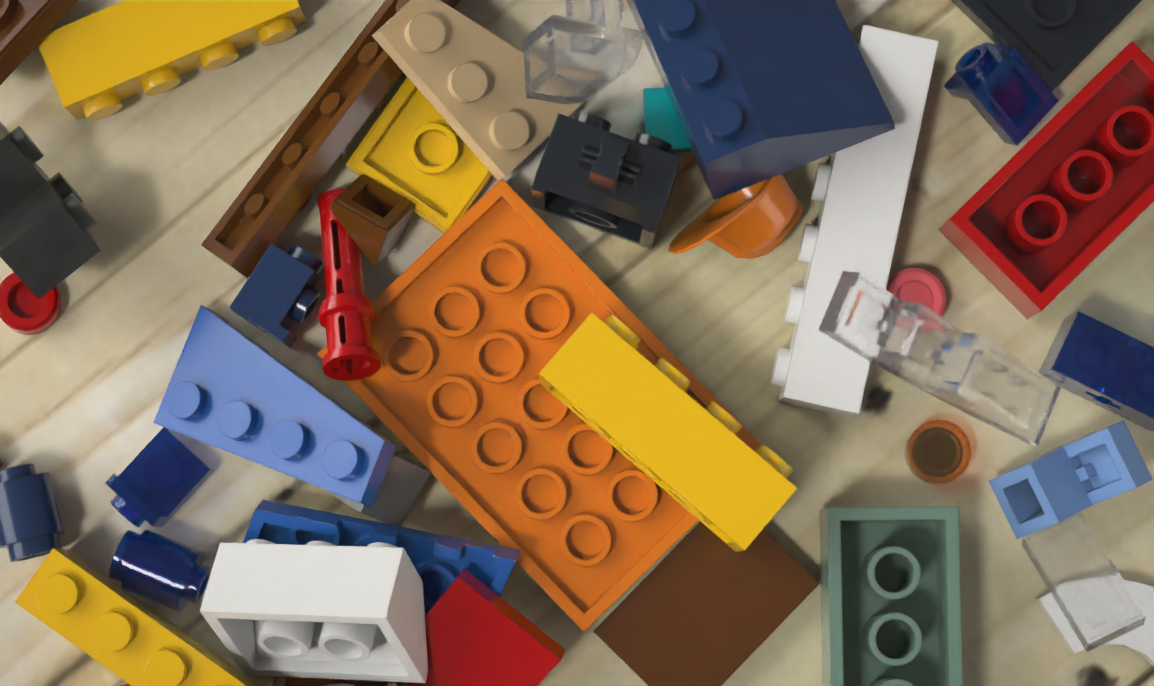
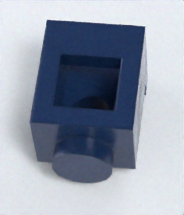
M271 243L229 308L241 318L291 348L297 337L288 331V328L294 320L302 324L318 303L322 292L315 287L321 279L318 274L323 268L324 263L293 243L287 252Z

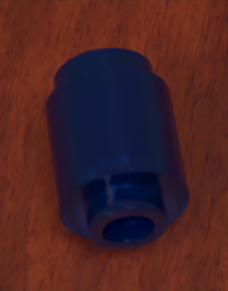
M147 529L142 534L128 530L116 549L110 566L109 577L122 582V590L180 612L188 601L195 604L200 601L208 584L211 568L203 565L204 551Z

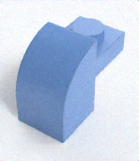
M1122 420L1034 458L990 480L989 483L1016 539L1060 523L1094 504L1138 488L1153 480L1125 421Z

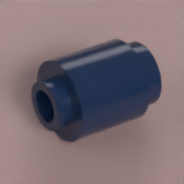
M33 463L1 470L0 548L8 549L10 561L28 560L47 555L53 548L62 549L59 534L64 533V528L50 473L36 474Z

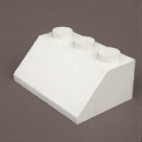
M252 539L246 543L219 544L200 612L245 675L426 683L428 660L423 581L404 548H398L382 542H375L367 545V547L336 546L325 541H311L306 545L275 544L263 539Z

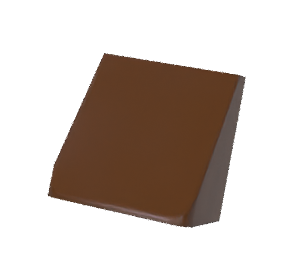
M361 174L332 202L330 209L365 257L374 265H378L402 240L416 204L368 176Z

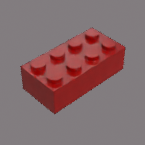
M1131 41L938 229L1027 320L1044 310L1154 201V62Z

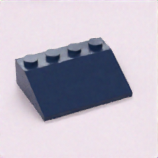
M627 0L713 200L895 129L890 112L835 0Z

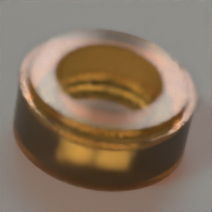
M946 420L928 421L918 426L908 437L905 445L906 463L910 471L918 479L926 483L944 484L960 477L967 469L971 459V444L966 433L958 425Z

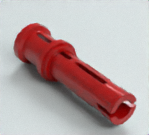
M332 189L323 192L317 199L320 213L322 258L326 286V299L323 300L318 310V320L320 325L326 329L328 353L322 359V369L329 378L341 381H354L370 377L381 368L380 354L373 349L371 325L375 322L377 316L375 304L365 295L362 251L330 209L332 202L345 189Z

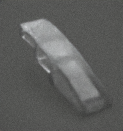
M842 272L818 329L858 355L916 388L1028 444L1039 445L1061 390L1059 386L984 335L963 332L923 304L903 302L858 272Z

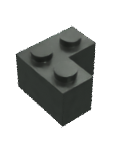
M0 122V257L30 291L40 299L101 251L89 232V229L95 226L97 222L82 204L83 200L60 172L50 179L37 165L36 162L44 155L28 134L20 126L9 132Z

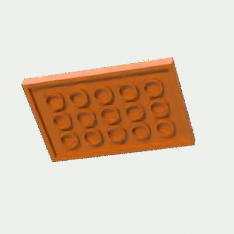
M501 179L372 301L375 304L377 316L375 322L371 325L373 349L380 354L381 368L370 377L344 382L502 547L521 550L516 562L585 632L699 520L540 384V371L591 312L603 322L611 314L640 338V342L637 344L639 347L636 350L648 361L655 365L660 358H663L691 382L686 393L703 408H706L713 401L732 417L734 416L527 203ZM327 345L318 353L322 359L328 353ZM743 426L737 432L736 436L752 450L756 451L757 448L759 449L762 446Z

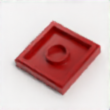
M464 568L425 612L428 660L426 683H405L409 686H538L561 661L565 649Z

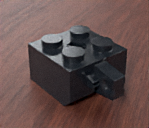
M575 111L573 118L558 113L531 189L533 207L651 249L677 180L682 158L670 154L673 146L657 137L636 133L634 140L609 132L612 124L596 115Z

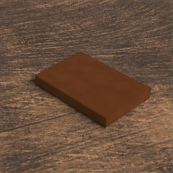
M699 522L593 632L648 686H721L820 583L764 529L746 550L735 552L703 523Z

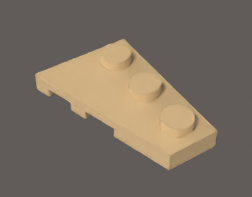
M410 0L372 35L497 180L507 177L551 134L558 113L569 117L591 96L586 91L441 0Z

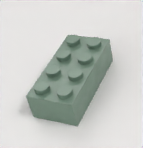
M959 506L827 507L820 509L822 686H963Z

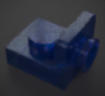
M987 42L967 51L958 60L954 75L944 85L952 96L968 99L1004 143L1015 146L1020 144L1059 101L1015 47Z
M163 427L121 474L113 473L105 483L117 494L110 503L128 521L138 528L145 521L152 526L163 527L214 470L168 428Z

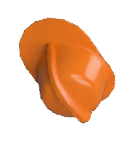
M779 174L718 198L676 235L670 243L668 251L674 255L683 253L708 240L736 258L754 259L767 255L781 244L800 219L803 211L802 204L784 175Z

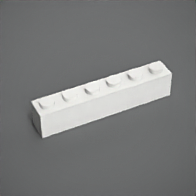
M863 25L856 38V44L890 112L895 129L831 154L829 164L818 163L810 197L811 200L821 202L816 226L805 224L797 261L808 263L803 287L794 285L791 287L784 316L785 323L794 324L789 349L778 347L770 384L781 386L778 402L853 418L860 413L939 41Z

